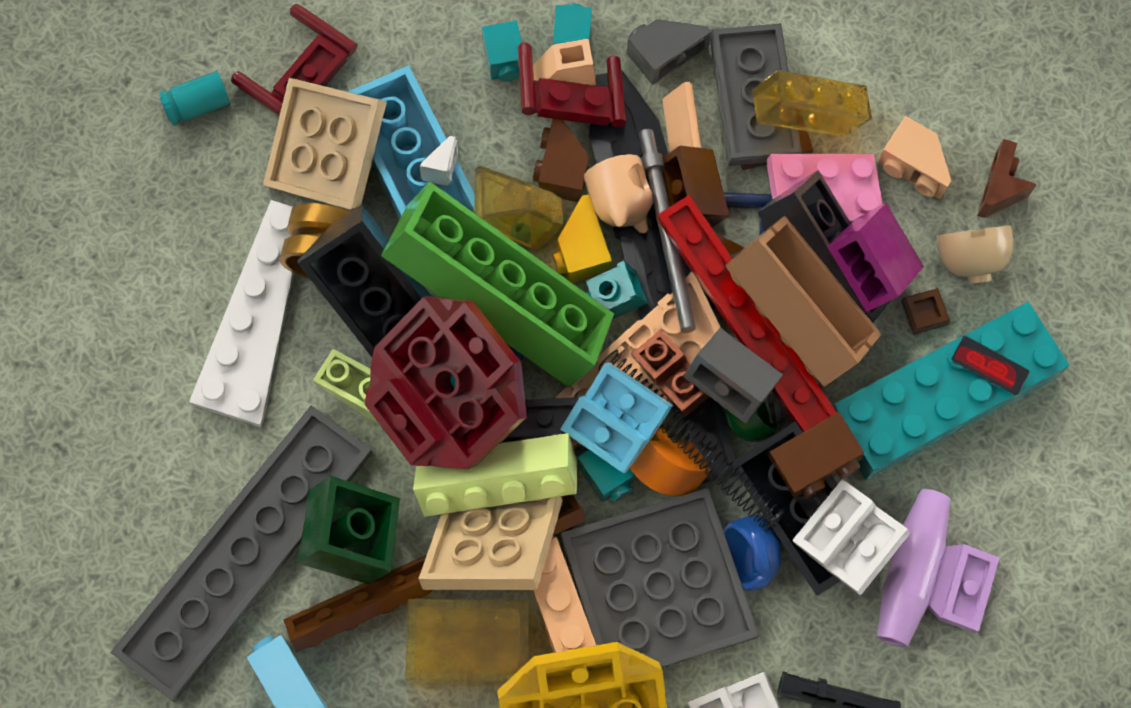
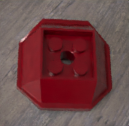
M424 296L374 347L370 369V388H367L364 405L410 465L456 469L476 467L527 417L521 361L472 300ZM451 375L454 376L456 381L455 388L451 383Z

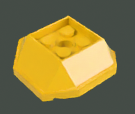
M618 642L534 656L497 690L500 708H667L663 671L660 662Z

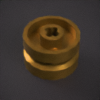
M316 203L299 204L292 207L287 231L291 237L286 238L283 243L279 260L282 266L294 274L310 279L299 266L298 259L330 225L351 211Z

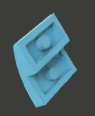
M609 362L603 365L586 395L579 397L560 430L569 433L570 437L622 473H626L656 433L673 405Z

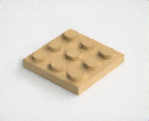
M289 78L263 186L350 210L359 207L362 204L387 102Z
M562 497L441 514L419 576L422 589L537 590L563 502Z

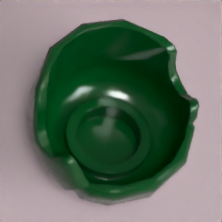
M765 401L746 424L725 408L728 425L741 439L749 442H758L775 434L777 425L770 423V415Z

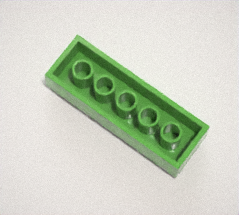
M429 181L406 206L381 256L439 297L472 300L506 344L568 387L572 386L596 365L614 313Z

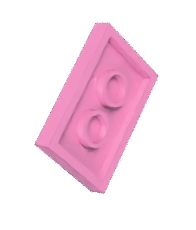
M770 154L766 160L772 199L819 170L851 223L858 217L883 205L874 154Z

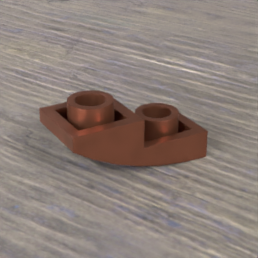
M661 329L631 353L651 380L675 404V407L680 409L683 415L685 414V417L710 397L683 377L691 364L687 361L685 354Z

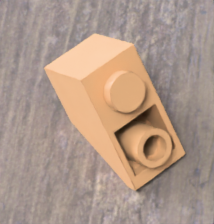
M589 39L552 45L533 64L534 80L536 81L539 78L596 85Z
M905 116L883 149L878 164L882 165L883 170L891 177L897 179L904 178L914 184L915 189L920 194L926 197L935 196L941 199L951 179L938 135Z

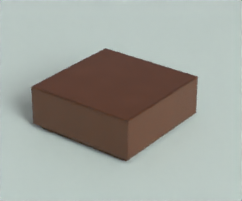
M938 288L907 296L901 300L913 335L947 326L950 323Z

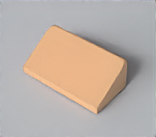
M684 82L662 100L670 152L680 145L701 148L692 84Z

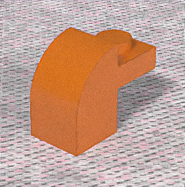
M663 427L658 428L644 450L631 465V471L641 482L658 493L668 496H682L694 492L708 476L705 475L706 468L699 469L700 463L694 464L695 458L689 459V453L683 454L684 447L679 449V442L673 443L670 438H667V433H662ZM682 441L679 447L685 445L689 441ZM693 441L689 443L685 452L689 451L695 446V443ZM697 447L694 449L690 457H693L698 452H700ZM702 454L698 456L696 462L704 458ZM706 461L703 462L701 468L707 465Z

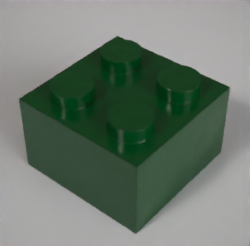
M329 476L308 492L298 564L365 584H370L388 574L392 568L400 498Z

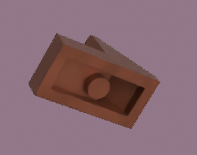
M1003 139L997 148L977 216L985 218L1028 198L1036 187V184L1014 177L1019 163V158L1014 157L1017 147L1016 142Z

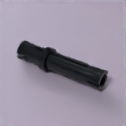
M784 671L782 672L777 691V697H785L811 704V708H901V703L897 700L893 701L827 684V679L818 678L815 681L788 674Z

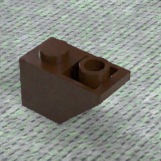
M552 119L551 128L544 127L540 148L546 150L543 161L536 160L533 182H538V195L579 202L585 188L584 174L589 168V155L564 120Z

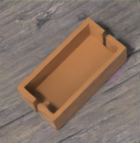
M783 216L755 238L725 265L731 272L733 281L739 287L745 289L755 302L759 313L771 321L780 332L782 341L788 347L793 348L804 362L808 373L812 377L817 378L824 387L858 364L869 351V348L881 336L879 330L786 216Z

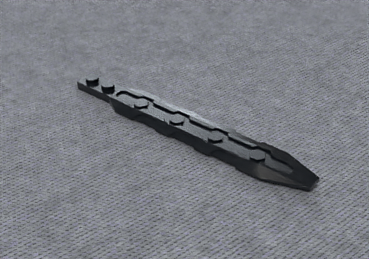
M623 70L622 80L626 125L614 127L612 123H608L607 126L590 124L589 140L596 164L606 159L626 154L637 155L641 158L643 152L639 132L644 129L653 130L657 152L661 153L662 157L668 154L659 120ZM607 73L596 75V86L609 87ZM654 203L647 215L649 230L646 233H639L634 226L613 227L615 238L620 241L625 262L636 270L648 302L638 307L640 320L658 306V302L664 296L672 293ZM680 255L686 278L692 271ZM708 397L682 420L683 423L690 420V423L685 427L686 432L693 425H696L687 435L688 441L699 430H701V433L693 440L695 445L704 435H707L697 446L699 451L712 440L711 444L701 452L703 457L713 447L717 446L705 459L707 464L720 451H723L710 465L711 470L728 456L726 461L713 474L712 478H714L729 463L734 461L735 457L720 404L711 397ZM730 466L722 474L719 480L728 477L733 471V468ZM710 473L701 484L716 481L717 478L710 480L712 474Z

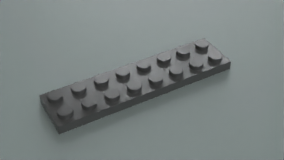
M311 405L110 653L167 698L175 702L301 544L309 490L329 476L350 482L372 455V449Z

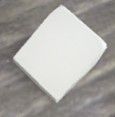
M449 136L421 163L420 173L423 181H430L431 183L445 186L451 184L458 157L456 137Z

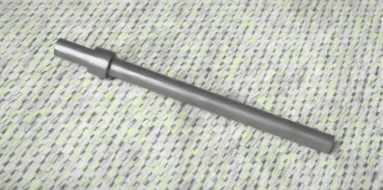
M644 129L639 132L643 152L641 161L645 175L648 176L657 217L659 213L669 208L662 175L665 166L662 154L657 152L653 130ZM658 222L680 329L682 333H690L696 330L680 253Z

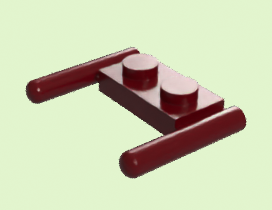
M294 4L290 8V15L318 35L274 85L273 91L269 92L240 71L235 72L231 77L232 84L278 116H280L289 78L326 87L347 62V58L353 55L358 47L356 42L300 4Z
M526 42L519 44L517 50L521 111L524 115L537 113V117L605 126L608 123H612L614 127L626 125L621 60L618 56H610L606 61L609 87L539 78L536 81L534 80L532 46Z

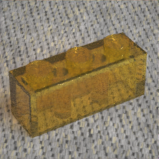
M777 70L752 90L757 123L848 136L872 119L866 85Z

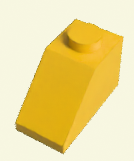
M589 194L583 195L580 198L558 238L557 253L552 254L557 273L560 275L565 274L566 279L571 283L590 279L611 270L612 259Z

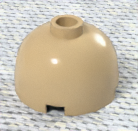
M1011 225L937 236L941 262L953 275L968 277L969 284L992 281L991 274L1003 270L1009 264L1013 254L1014 240Z

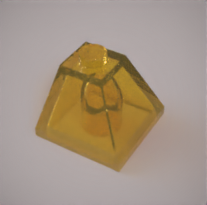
M480 165L477 166L475 169L474 213L509 239L538 251L563 226L562 198L531 183Z

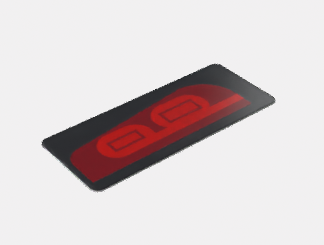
M963 336L951 358L956 364L1015 396L1019 394L1030 373L1028 369L967 336Z

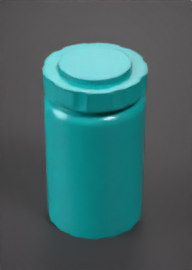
M218 70L171 87L168 92L166 89L159 92L164 111L173 126L180 124V120L188 121L231 104Z

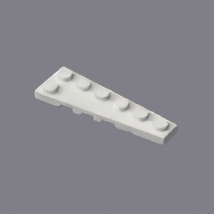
M273 200L269 203L189 401L192 406L262 428L272 385L271 380L279 351L280 337L286 318L289 294L295 275L284 268L279 262L284 240L291 237L287 231L292 206Z

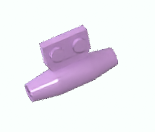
M929 489L920 490L903 524L909 530L910 535L892 556L882 589L877 638L890 645L903 648L908 647L927 608L940 621L972 633L979 632L999 557L965 544L946 546L951 499L941 492Z

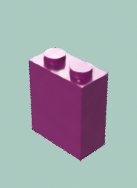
M887 203L855 219L828 246L829 251L866 312L899 297L924 267Z

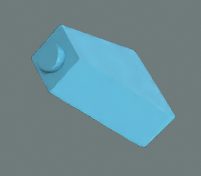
M270 635L252 647L254 653L247 656V659L275 708H328L282 635L277 638Z

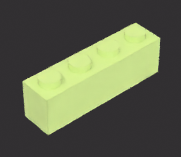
M569 433L501 443L476 467L470 469L416 466L413 491L424 517L577 494V458Z

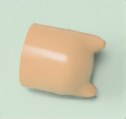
M632 154L619 155L597 163L588 169L584 174V181L595 213L599 218L612 227L634 226L639 233H646L649 230L647 215L653 204V196L646 179L641 158Z

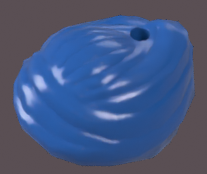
M759 514L756 520H758L763 515ZM756 515L733 520L724 530V535L743 590L755 591L766 587L778 573L781 565V542L772 528L764 532L767 525L762 528L759 527L762 519L754 522Z

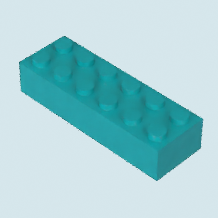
M1029 301L833 404L834 409L837 413L841 414L864 451L863 459L858 461L861 466L859 470L865 480L1053 381L1070 366ZM963 336L977 341L1030 371L1017 396L951 360Z

